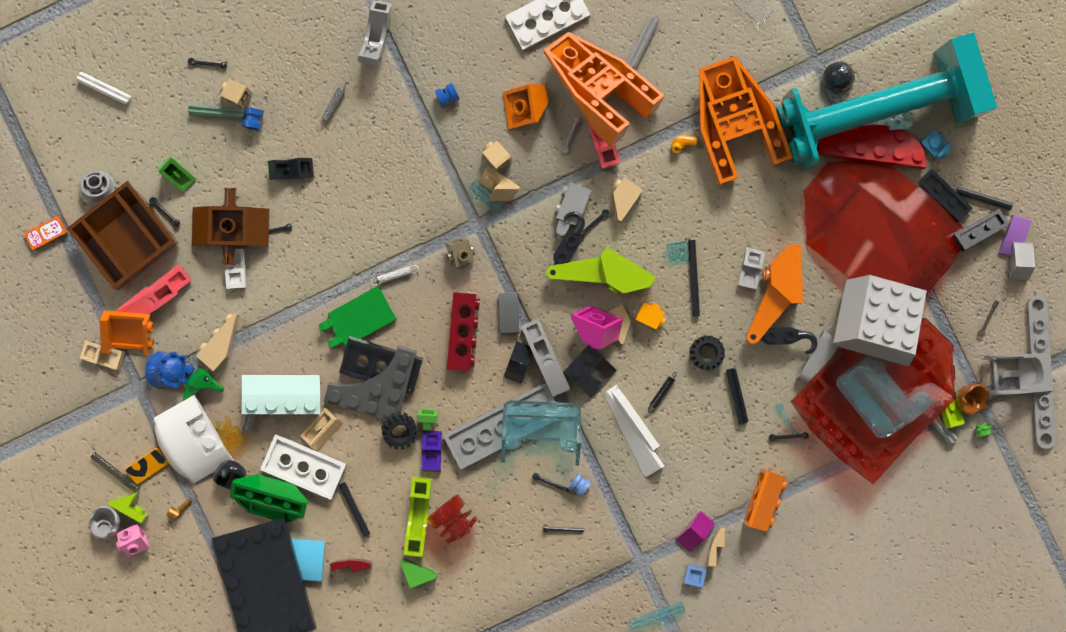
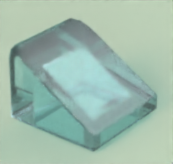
M686 240L667 244L670 263L689 260Z

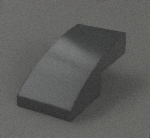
M498 293L500 335L520 334L518 293Z

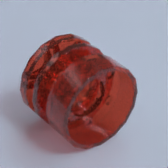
M458 494L449 499L427 518V521L434 529L443 525L444 529L439 534L440 537L447 533L450 534L444 540L447 545L459 540L468 533L478 520L476 516L469 520L467 519L472 513L471 510H467L464 513L460 511L466 503Z

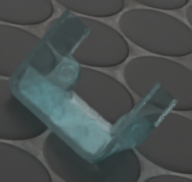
M514 400L506 402L503 406L501 463H505L506 449H517L521 445V439L560 441V448L562 450L575 452V466H579L581 408L574 403Z

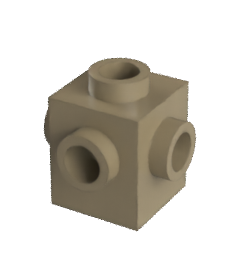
M459 238L445 243L448 251L446 258L449 264L451 263V265L461 269L468 267L469 263L474 262L473 256H475V251L468 239Z

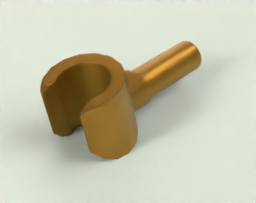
M188 498L178 509L171 507L166 515L171 519H177L183 509L192 501Z

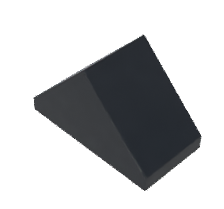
M516 341L503 377L522 383L533 353L530 346Z

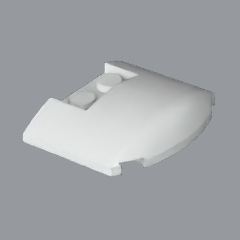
M195 395L154 417L155 435L164 457L181 476L189 479L190 482L195 483L215 472L217 467L224 461H234Z

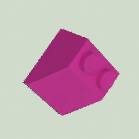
M592 305L571 315V319L582 341L590 345L591 348L600 350L619 339L623 323L622 318Z

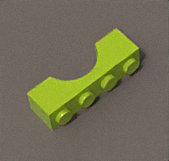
M412 477L409 517L403 555L424 556L433 478Z

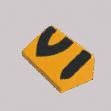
M158 447L124 470L138 485L169 463Z

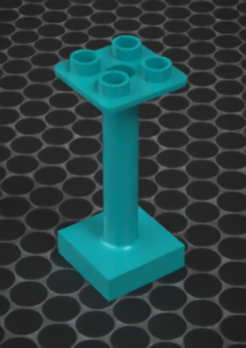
M974 32L952 38L937 49L934 55L940 72L814 111H809L802 104L797 88L790 89L782 98L781 105L776 106V112L782 129L791 128L793 142L788 143L793 156L791 159L793 165L801 163L804 170H809L819 163L817 145L818 140L945 100L950 102L956 125L979 118L998 108Z

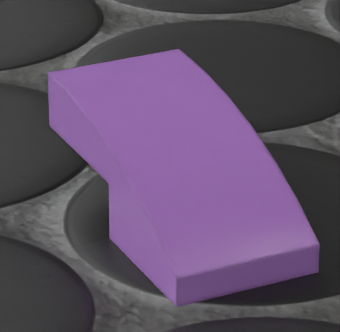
M1012 215L1009 222L1010 225L1003 236L999 253L1011 257L1013 242H1025L1032 221Z

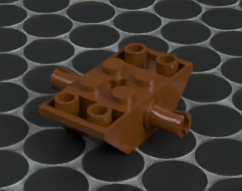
M224 188V205L193 207L192 246H221L223 248L222 265H235V248L269 247L270 209L238 207L236 205L237 188ZM229 222L233 225L230 231L225 228L226 225H229Z

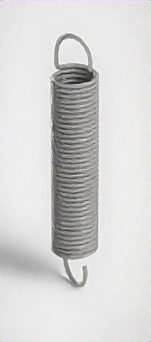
M338 87L322 116V120L329 121L345 93L340 87Z

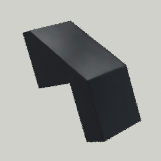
M312 158L268 161L270 180L314 177Z

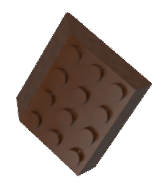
M126 181L66 228L113 289L120 290L179 243L146 199L129 181Z

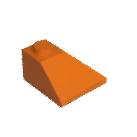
M528 84L503 92L508 130L539 121L548 105L546 84Z

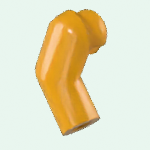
M678 136L671 143L672 152L680 153L686 145L696 146L698 137Z

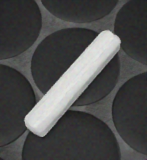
M80 72L77 76L78 82L125 105L131 99L130 95L83 72Z

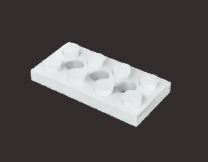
M535 0L506 15L505 18L523 51L590 17V13L583 0ZM566 2L570 5V10L562 12L559 9V5ZM545 11H550L553 14V18L550 21H545L542 18V14ZM528 20H534L536 27L529 30L526 28L525 23Z
M275 434L260 470L331 500L346 467V463ZM283 454H288L291 457V462L288 465H284L281 462ZM301 461L308 463L309 469L307 472L299 470L298 465ZM318 469L326 471L325 479L320 480L316 477Z

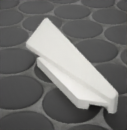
M615 385L605 392L604 396L643 475L647 477L664 467L654 452L660 445L627 398L622 394L618 386Z

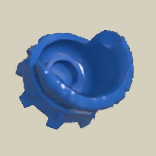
M158 351L148 359L145 366V376L148 383L155 388L164 389L170 387L175 389L180 384H186V374H192L195 368L192 364L186 365L185 360L187 358L185 355L180 356L177 352H169L168 354Z

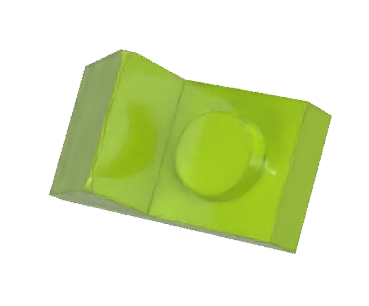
M140 492L111 500L108 503L109 506L139 523H144L149 516L145 513L146 510L138 505L133 506Z

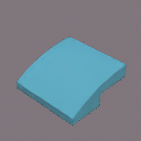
M292 539L303 580L322 582L325 541Z

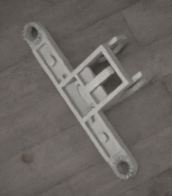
M1033 296L1028 299L1026 306L1029 354L984 356V360H992L993 390H989V395L1032 393L1035 441L1040 448L1049 449L1056 442L1048 305L1044 297ZM1035 300H1039L1042 303V308L1038 311L1032 307V303ZM1018 359V370L1001 371L1002 378L1019 377V389L999 390L997 360ZM1048 434L1050 442L1044 445L1041 442V436Z

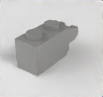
M571 182L569 187L564 186L561 194L564 197L562 204H557L554 212L557 215L556 220H559L556 228V234L559 237H564L567 234L570 225L576 226L578 224L576 217L571 216L564 220V216L573 211L582 215L592 190Z

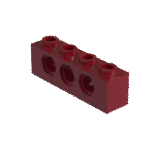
M453 292L447 369L470 371V368L474 367L475 356H472V348H476L477 337H474L473 333L474 329H478V318L475 317V311L479 310L480 298H477V294ZM464 307H468L471 310L468 318H462L460 315V310ZM466 326L469 329L467 337L459 335L458 330L460 327ZM460 345L466 346L468 350L467 354L463 357L457 354V348Z

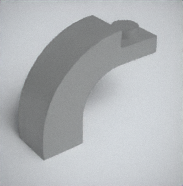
M373 0L369 9L367 31L358 56V62L369 66H377L378 62L381 61L389 28L392 4Z

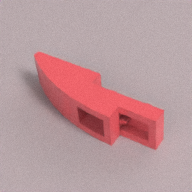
M178 264L149 288L145 287L116 311L150 314L178 294L177 291L189 283L191 279Z

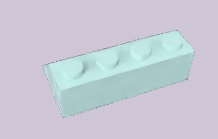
M242 375V414H320L319 375Z

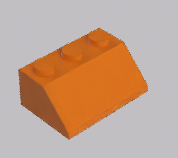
M761 468L743 521L745 525L766 532L768 528H772L775 520L772 517L774 510H778L781 499H778L780 492H784L787 484L785 476Z

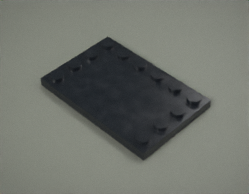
M286 517L212 538L238 632H309L317 629Z

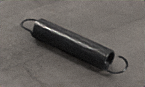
M668 376L650 402L654 409L658 407L674 381H676L674 377Z

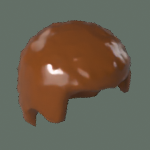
M967 384L958 391L956 400L959 409L964 414L974 415L987 407V399L990 395L988 389L981 384Z

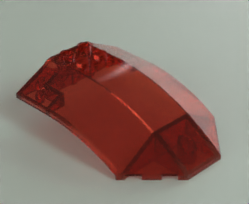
M856 160L827 162L803 191V199H805L804 218L807 233L806 245L827 260L848 279L872 275L926 290L927 295L951 267L960 252V248L952 236L964 229V227L928 194L891 165Z
M922 318L916 355L909 366L841 348L790 402L811 432L839 460L874 484L923 430L957 399L954 388V380L956 379L952 354L954 353V345L927 318Z

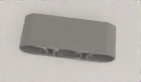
M825 330L822 331L817 339V348L808 355L797 375V379L813 388L816 386L838 346L833 345L834 335Z

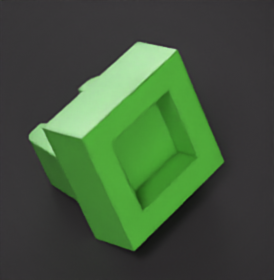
M419 408L417 422L423 423V430L431 431L432 423L437 424L438 410Z

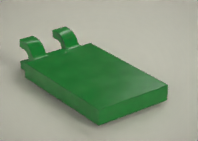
M376 286L329 312L330 319L318 324L323 332L331 327L333 328L337 337L327 342L331 348H334L343 342L346 346L349 336L362 339L397 319L379 286Z

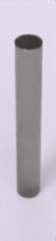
M94 452L90 458L131 491L136 493L140 489L138 485L99 454Z

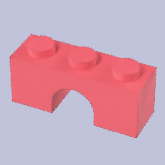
M586 119L601 170L620 165L621 161L616 145L614 144L611 147L602 140Z

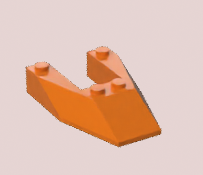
M569 32L543 51L595 133L611 147L623 138L630 123L604 101L606 97L615 92L647 119L658 110L665 96L624 60Z
M736 56L699 69L700 131L718 186L739 178L726 141L759 130L772 167L790 161L793 158L774 104Z

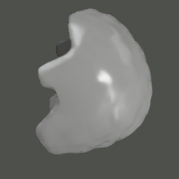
M100 506L94 510L89 518L92 535L103 540L117 534L120 527V517L115 510L108 506Z

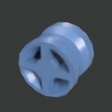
M578 473L568 489L574 490L579 497H582L591 481L583 479L582 475Z

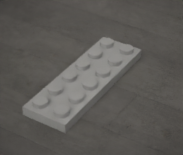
M543 383L443 435L461 470L563 416L546 383Z

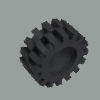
M701 336L690 347L691 361H693L695 366L703 370H713L719 367L725 358L723 343L713 336ZM705 345L713 347L715 355L711 360H704L700 355V350Z
M398 412L397 416H395V413H392L391 418L387 416V421H383V426H381L385 443L391 448L394 446V449L397 450L398 446L401 447V450L405 449L404 445L410 447V442L414 443V438L418 436L417 427L412 416L408 417V414L405 412L403 415L401 412ZM403 425L407 428L406 433L401 436H395L392 433L396 426Z

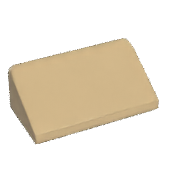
M324 408L300 437L312 449L318 451L342 425V422L327 408Z

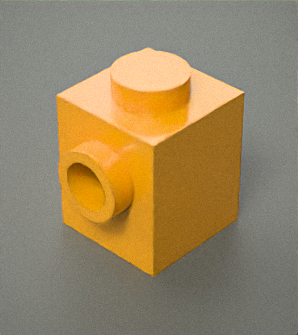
M643 302L635 320L657 330L658 327H662L666 317L663 316L665 312L661 311V306L655 303L649 305Z

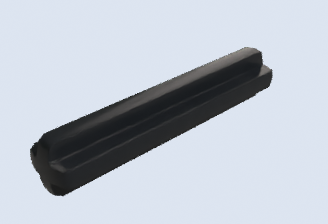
M736 368L727 369L726 374L737 421L739 424H745L749 420Z

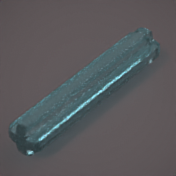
M679 602L630 619L629 623L631 629L635 630L684 613L685 609L683 603Z

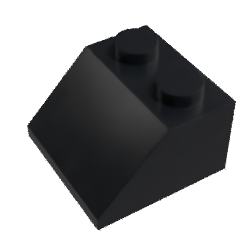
M587 345L563 373L591 398L616 372V369L597 350Z

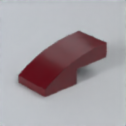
M355 558L342 559L330 563L332 571L351 566L352 573L373 565L372 561Z

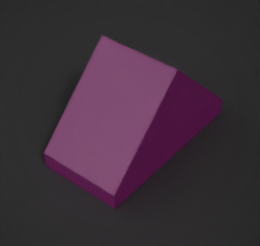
M700 511L675 540L691 552L705 540L715 523Z

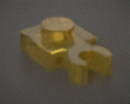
M225 416V426H222L219 421H216L215 424L217 428L223 430L224 433L219 436L230 452L246 443V440L238 426L232 428L230 417Z

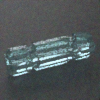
M477 181L470 185L469 188L474 193L476 192V195L487 206L490 205L494 212L501 208L502 205L499 201H488L491 194L484 187L482 188L481 184Z

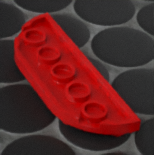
M870 123L818 140L817 152L819 156L926 169V156L918 140L907 131L897 127Z

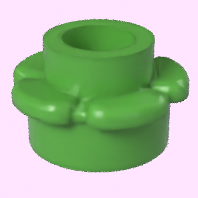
M987 423L976 426L977 430H974V432H976L977 437L992 433V426H988Z

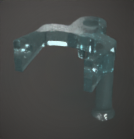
M906 112L901 117L893 114L892 118L870 124L888 125L891 130H912L914 125L912 120L915 113Z

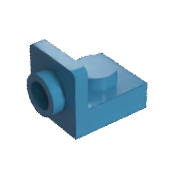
M933 130L920 142L935 160L940 157L944 159L951 152L949 148L953 146L951 142L947 143L936 130Z

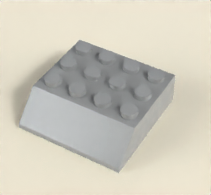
M872 275L846 280L833 345L909 366L916 355L926 290Z

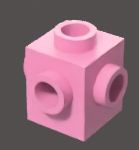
M138 524L117 533V548L121 553L124 552L128 558L149 548L147 535Z

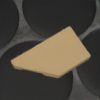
M620 305L608 311V313L623 319L618 339L622 345L624 344L631 321L623 305Z

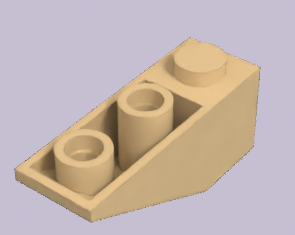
M238 313L227 315L223 320L225 324L220 329L216 328L210 335L211 340L208 343L204 342L197 350L199 353L196 357L212 371H217L230 356L239 319Z

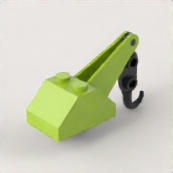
M575 211L569 212L564 216V220L571 216L576 217L578 224L576 228L565 235L553 255L554 264L546 270L548 278L605 283L609 285L607 289L617 295L619 292L627 293L651 287L656 276L608 247H604L599 257L570 262L581 243L585 219L580 213Z

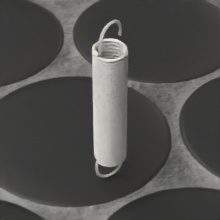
M410 266L377 276L379 281L377 285L413 274Z

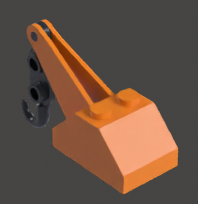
M801 244L788 245L766 266V270H763V282H766L767 288L745 335V339L750 344L762 340L767 345L793 344L801 339H809L812 346L809 350L804 351V353L810 354L817 348V339L811 332L800 331L793 327L770 328L789 304L803 303Z

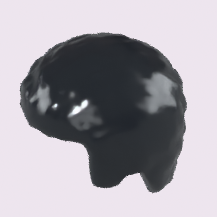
M843 61L831 63L824 70L823 84L834 92L846 91L854 83V70Z
M227 460L217 467L213 481L217 485L231 489L233 480L246 477V470L240 463Z

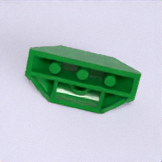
M260 474L235 479L232 482L230 498L235 500L248 513L273 520L286 517L287 522L305 517L308 501L294 484Z

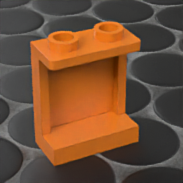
M103 311L99 320L101 353L109 354L111 348L143 350L144 356H148L150 350L154 348V338H151L154 324L150 322V314Z

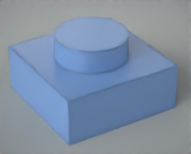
M687 564L683 583L703 588L707 568Z

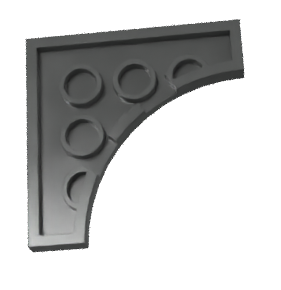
M398 346L395 356L387 368L375 377L366 380V382L355 385L329 382L324 402L386 419L387 416L391 418L392 413H395V416H397L398 412H401L417 351Z

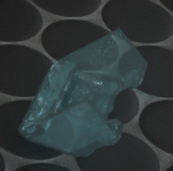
M865 354L837 378V386L875 435L879 438H887L914 421L935 402L924 391H918L907 398L884 369L891 361Z

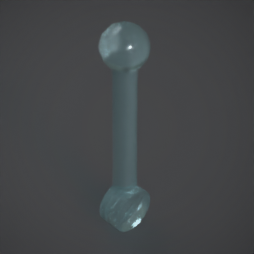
M777 403L775 407L781 412L792 432L791 435L799 434L798 431H795L784 412L783 404Z

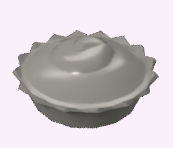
M101 170L91 171L81 178L78 184V192L85 202H90L91 204L99 203L115 191V182L113 177L109 176L106 172Z

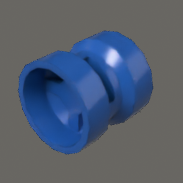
M452 83L446 85V88L443 90L440 88L435 90L442 108L448 106L450 102L460 100Z
M245 107L244 114L246 116L242 121V127L261 130L262 124L260 120L264 115V111Z

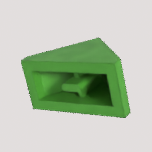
M171 156L157 169L161 175L182 192L196 180L188 170Z
M404 557L400 562L410 588L433 580L438 572Z

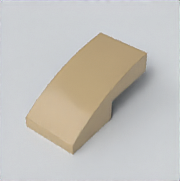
M85 340L80 359L120 370L125 352L111 348L109 354L101 353V344Z
M723 526L717 528L710 542L707 555L708 566H716L717 547H725V527Z

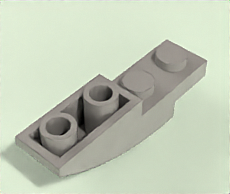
M539 318L521 326L552 396L556 397L571 390Z

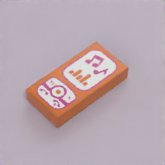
M56 216L25 232L24 235L31 249L36 250L66 235L68 232L60 216Z

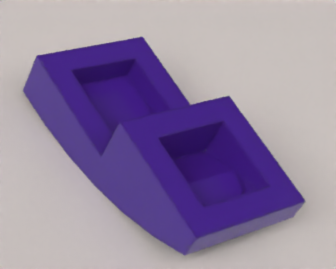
M423 431L421 470L441 472L442 431Z

